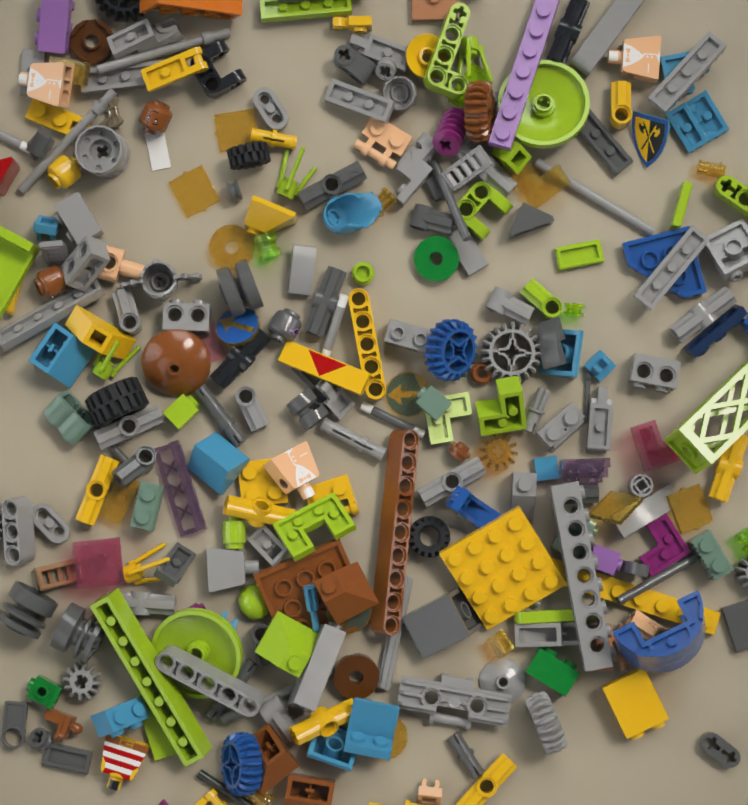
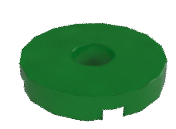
M428 237L421 241L415 249V268L427 280L435 282L446 280L453 276L459 267L460 255L454 242L446 237ZM435 252H439L443 256V261L440 265H434L431 261V256Z

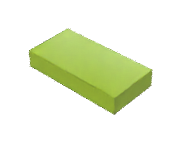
M684 181L681 184L669 228L678 229L682 226L693 186L692 182Z
M600 239L554 249L559 271L604 262Z

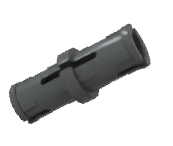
M460 731L454 733V736L451 735L447 738L458 754L457 759L459 762H463L472 779L478 776L473 767H475L478 774L484 772V769L474 756L473 748H469Z

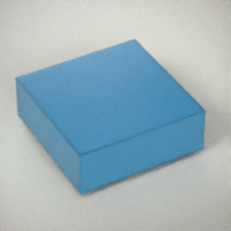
M556 455L533 459L537 481L560 478Z

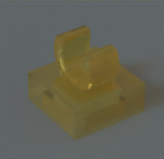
M503 628L490 636L483 645L484 648L491 646L494 653L489 656L491 659L496 657L501 659L515 648Z

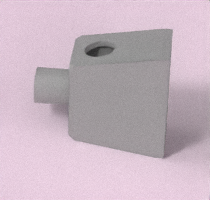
M206 548L209 592L247 584L246 575L260 571L259 560L246 561L245 551Z

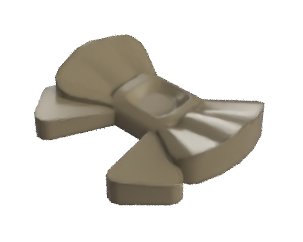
M115 96L106 106L109 117L98 125L116 128L124 123V120L119 116L117 107L118 97Z

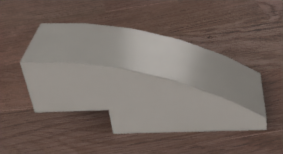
M667 484L610 518L621 538H624L681 503L670 484Z
M574 621L514 624L515 647L579 645Z

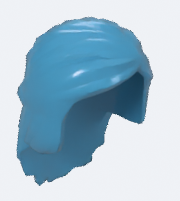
M373 192L337 195L326 204L322 213V220L324 225L335 234L354 233L373 225L380 216V211L383 210L382 203Z

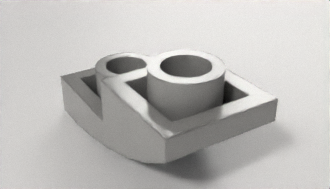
M293 244L288 293L311 296L316 258L315 246Z

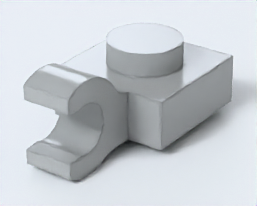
M322 380L315 385V388L326 397L322 404L336 419L341 420L355 405L342 388L337 387L334 390L327 381L323 382Z

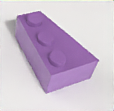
M41 0V8L37 9L36 20L40 22L39 31L35 33V45H38V51L60 54L69 52L70 34L73 25L71 23L72 10H75V2L73 0Z

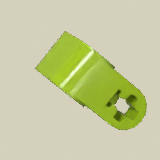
M480 181L470 188L457 205L459 209L463 205L471 207L472 213L468 216L462 215L468 230L483 241L491 232L475 216L488 202L503 215H507L513 208V205L488 183ZM483 188L487 192V197L483 199L476 197L475 190Z

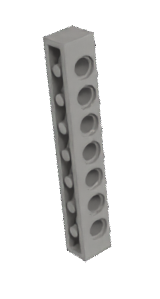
M579 481L549 486L583 670L587 672L613 667L612 661L616 660L614 647H610L608 641L612 634L609 623L605 624L604 614H607L605 600L601 601L599 591H603L601 577H596L595 568H599L597 555L592 554L591 545H594L593 533L587 529L586 522H590L588 508H584L582 499H586L584 486L579 485ZM569 499L574 500L576 503V509L572 513H568L564 509V504ZM574 522L578 523L581 528L580 533L576 536H572L568 531L570 524ZM580 545L585 549V554L582 558L576 559L573 556V549ZM581 569H587L589 572V578L585 582H580L577 578V573ZM585 592H591L594 597L593 602L589 605H584L581 600ZM590 615H595L598 619L597 625L593 628H589L586 625V619ZM595 638H599L602 641V647L598 651H593L590 648V643Z

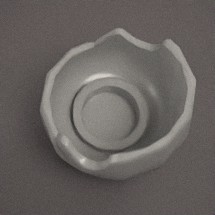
M395 76L393 79L388 80L382 92L383 97L396 102L393 109L396 111L409 109L417 98L415 84L405 76Z

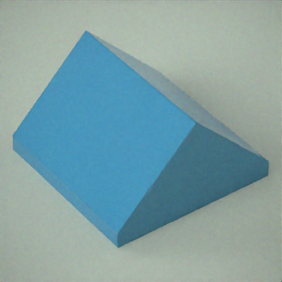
M563 330L566 339L561 341L567 363L543 369L541 361L539 374L575 379L578 375L584 331Z
M215 432L194 445L188 469L220 495H223L251 459Z
M339 726L337 732L330 737L320 735L312 739L306 756L351 772L356 754L344 752L347 728Z

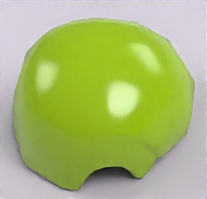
M257 583L246 585L240 591L237 601L240 611L246 617L258 620L264 619L270 614Z

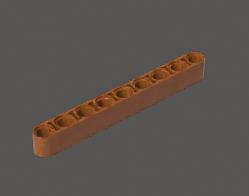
M396 429L392 431L388 443L373 589L379 604L371 608L370 618L371 630L375 634L387 636L396 635L401 626L419 449V435L412 429Z

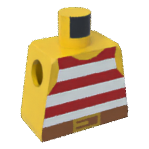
M110 734L106 735L101 764V772L110 774L106 787L120 791L123 779L133 781L150 749V744L122 735L111 738Z

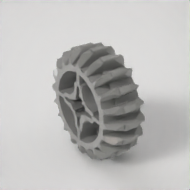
M511 322L510 329H507L506 323H502L503 331L501 332L495 326L493 330L496 335L494 336L488 332L486 336L491 341L483 340L482 345L488 347V349L480 350L481 354H487V357L482 358L481 362H489L490 364L485 367V371L493 368L492 378L498 373L501 375L500 378L519 376L520 383L521 375L528 380L530 378L527 373L528 370L533 374L537 372L532 365H541V362L535 359V357H541V353L535 350L539 349L541 344L537 343L534 345L533 341L538 339V336L534 335L532 338L528 336L532 332L531 328L524 333L522 331L524 324H520L517 330L515 329V322ZM509 335L508 344L505 348L493 349L494 343L499 338ZM516 336L521 337L527 343L530 351L520 349L517 346ZM511 342L512 348L515 349L514 351L521 353L515 355L512 361L504 353L510 349ZM493 356L505 359L507 371L501 369L496 364ZM530 358L526 367L514 372L517 359Z
M541 691L526 697L525 704L545 752L550 755L567 748L564 731L548 694L545 691Z

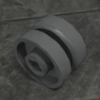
M246 259L235 263L234 267L238 278L234 279L231 269L227 266L216 270L221 293L234 318L245 314L246 309L242 301L244 298H246L252 310L264 307Z

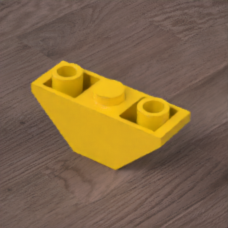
M79 305L75 306L65 323L82 343L101 354L108 355L115 341H119V345L112 356L116 358L126 359L137 340Z

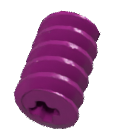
M457 107L449 108L442 115L432 143L435 150L443 156H455L460 150L466 135L464 109Z

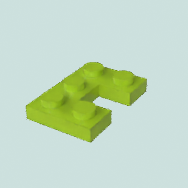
M334 492L273 523L275 532L295 562L315 552V547L307 533L326 524L336 540L357 530L355 523Z

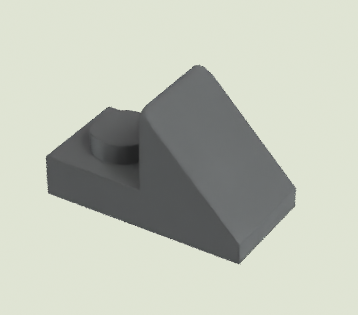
M177 542L166 556L170 558V561L159 565L154 576L174 587L175 584L179 583L197 554Z

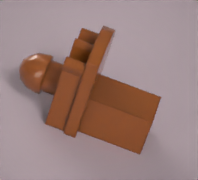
M47 708L43 718L58 724L54 736L55 741L60 742L62 739L70 738L71 732L73 734H80L83 731L82 725L78 722L75 723L76 716L55 708L51 710Z

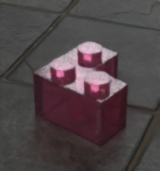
M655 420L630 428L644 472L681 461L679 456L665 441L662 442Z

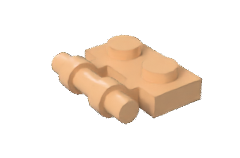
M370 118L362 131V135L367 137L368 141L364 143L357 139L353 147L360 150V154L366 157L368 155L378 161V165L386 166L393 170L397 162L390 158L391 155L395 154L401 158L411 142L412 136L390 123L386 124ZM375 143L386 149L383 154L372 148Z

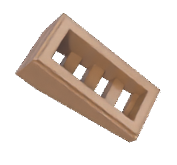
M81 557L33 569L38 591L86 580ZM71 564H74L77 575V577L73 578L70 568ZM63 566H65L67 580L63 579L61 570ZM51 569H56L58 582H54ZM42 571H46L49 584L45 585Z

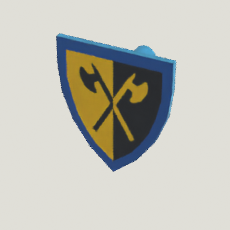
M633 111L632 134L634 144L644 165L649 167L663 153L671 128L670 120Z

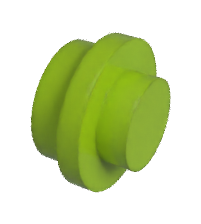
M366 262L357 263L352 269L353 280L359 285H367L372 282L375 274L373 267Z

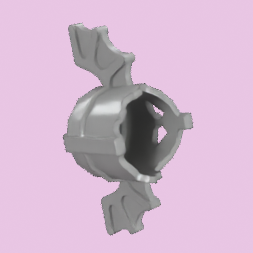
M153 259L152 262L143 268L140 280L120 283V289L142 286L144 292L150 297L166 300L177 289L178 281L203 280V277L199 273L177 275L175 268L167 262Z

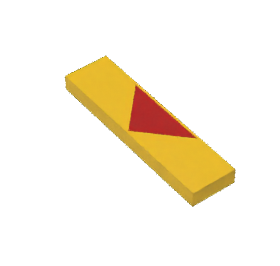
M287 341L278 359L280 363L362 396L371 377L368 372L295 342Z

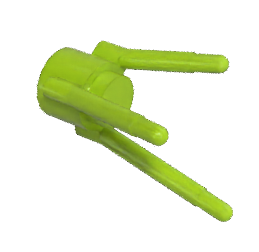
M475 36L463 37L461 39V48L459 49L457 73L462 75L465 58L467 77L470 78L471 60L477 58L479 54L488 81L492 84L493 78L484 54V46L479 45V39Z
M304 146L300 149L289 178L285 177V179L289 149L286 148L284 151L279 180L276 184L278 188L276 193L290 200H293L294 196L299 197L297 192L304 188L317 170V167H313L297 187L298 182L293 179L305 152Z
M115 341L106 358L103 357V354L98 353L93 363L95 367L92 372L106 381L110 376L114 378L118 371L141 347L137 346L127 355L126 359H123L113 368L115 363L110 361L119 345V341Z

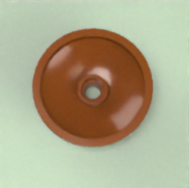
M169 329L156 334L149 340L144 348L141 364L144 376L152 387L167 395L181 396L182 394L187 395L195 392L205 383L210 373L211 357L208 348L198 336L182 329ZM177 365L179 369L174 371L171 369V366Z

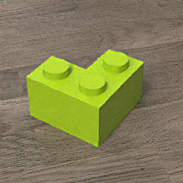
M519 376L496 379L498 398L475 402L481 436L527 429L524 396Z

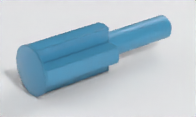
M315 584L303 586L306 608L310 612L312 629L314 632H318L320 628L317 610H319L317 589Z

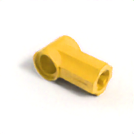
M627 81L611 82V114L609 121L613 128L621 130L628 126L632 118L631 82ZM623 113L626 116V120L619 121L615 114Z

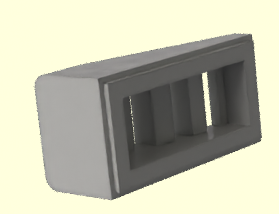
M478 145L443 171L441 175L451 190L455 192L462 189L489 168L493 162L482 146ZM474 155H476L483 164L481 167L474 158ZM467 161H469L470 164H471V165L473 166V168L475 169L474 172H473V170L471 169V167L469 166V164L467 163ZM459 167H462L464 172L467 174V177H465V175Z
M62 240L39 243L42 255L49 266L62 265L70 255L69 247Z

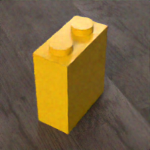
M637 668L601 686L626 739L630 737L632 740L638 739L645 735L643 731L651 727L653 730L659 729L665 725L664 721L669 719L647 672Z

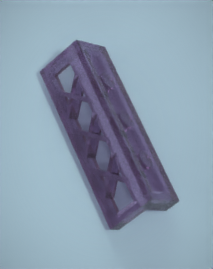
M176 440L169 442L167 445L154 448L180 537L207 529L181 442ZM171 449L174 457L171 465L162 461L160 452ZM164 465L169 467L167 473L165 471ZM171 470L179 473L181 481L178 487H175L168 481ZM171 487L176 490L174 495L172 494ZM178 492L186 495L188 503L185 509H182L175 503ZM177 509L183 512L181 517L179 516ZM185 514L193 517L195 527L184 531L181 521Z

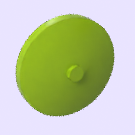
M540 60L515 136L516 141L529 147L547 149L561 146L579 134L589 116L590 96L584 80L575 70L561 62ZM511 73L505 79L500 88L498 96V111Z
M186 608L176 611L159 625L152 638L151 644L158 655L166 646L174 645L237 678L241 670L243 649L240 638L232 625L213 611L202 608ZM165 656L167 661L173 662L169 656ZM186 667L188 672L193 673L190 667ZM172 678L182 696L192 699L210 698ZM206 678L209 683L214 684L212 679Z

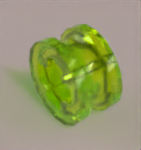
M565 303L567 308L564 312L565 316L584 317L582 310L585 309V305Z

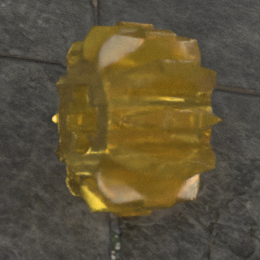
M498 433V440L495 439L494 434L489 435L491 443L486 439L482 440V443L488 446L487 448H479V452H486V455L480 457V460L484 461L487 458L490 460L486 464V468L495 463L494 471H498L499 463H501L502 468L507 470L508 467L505 461L512 465L515 463L509 456H518V452L510 450L516 447L517 444L515 442L508 445L511 439L510 435L504 441L502 440L503 433ZM496 445L501 446V450L504 451V456L500 455L501 458H496V454L492 453V449L497 448Z

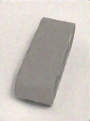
M26 496L6 499L1 507L5 560L11 566L31 562L34 560L36 553L32 502Z

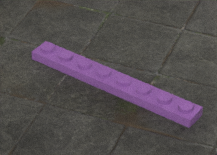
M535 0L488 141L489 146L507 151L512 149L560 0Z

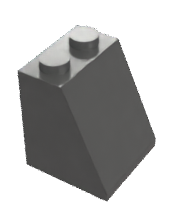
M459 586L402 617L404 628L411 634L415 649L422 655L423 659L471 636L484 626Z

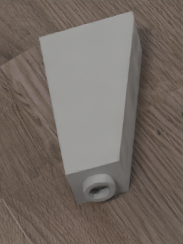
M329 622L328 625L323 624L320 626L311 657L302 674L297 678L286 705L306 713L316 711L346 635V632L341 631L342 627L340 625Z

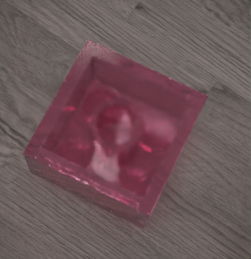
M120 537L72 542L76 589L124 584Z

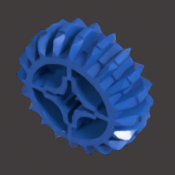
M446 319L436 323L435 328L430 329L431 335L426 336L428 342L424 345L426 352L423 356L427 358L424 364L429 367L428 371L434 377L444 381H456L466 377V372L471 371V364H475L474 356L478 355L475 352L478 344L475 343L477 336L473 334L474 329L470 328L469 324L458 319Z
M236 732L228 735L223 742L224 746L221 748L222 755L220 756L222 759L221 774L224 776L223 782L226 783L227 790L235 796H248L256 793L257 789L260 788V782L263 780L262 773L264 772L262 769V764L264 763L262 761L263 754L260 752L261 746L258 744L257 738H254L253 734L248 732Z

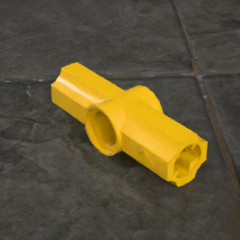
M742 434L717 459L714 469L715 476L708 492V497L728 503L734 482L738 479L742 470V458L747 448L748 436Z
M102 454L100 455L92 478L86 486V493L75 518L76 520L95 526L105 498L109 495V488L114 478L112 471L119 466L120 461ZM96 484H100L103 487V493L99 497L94 496L92 493V488Z
M227 495L223 507V515L246 519L250 525L259 528L265 524L273 525L278 520L295 512V509L272 505L270 500L260 496L249 500Z
M347 699L328 709L324 706L317 707L316 711L310 714V718L289 727V734L295 745H301L320 735L330 737L335 734L340 725L349 721L353 699Z
M502 752L489 768L478 776L476 782L455 805H483L489 797L496 793L500 785L517 768V765ZM483 780L492 781L493 786L489 791L480 789V784Z

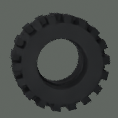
M128 377L92 393L85 400V404L96 427H105L121 420L125 416H130L143 410L149 404V401L138 377Z

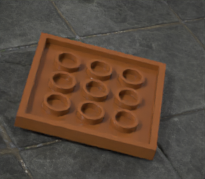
M333 539L315 547V552L296 562L291 557L273 567L270 566L258 571L253 576L272 619L278 610L312 629L311 616L306 608L303 586L314 584V581L327 574L350 565V561L340 539ZM317 590L319 602L317 615L320 628L323 624L328 625L329 622H333V617L327 611V607ZM371 610L370 616L363 626L370 624ZM348 620L340 624L342 629H344L341 631L346 632V634L358 629L356 625L345 629Z

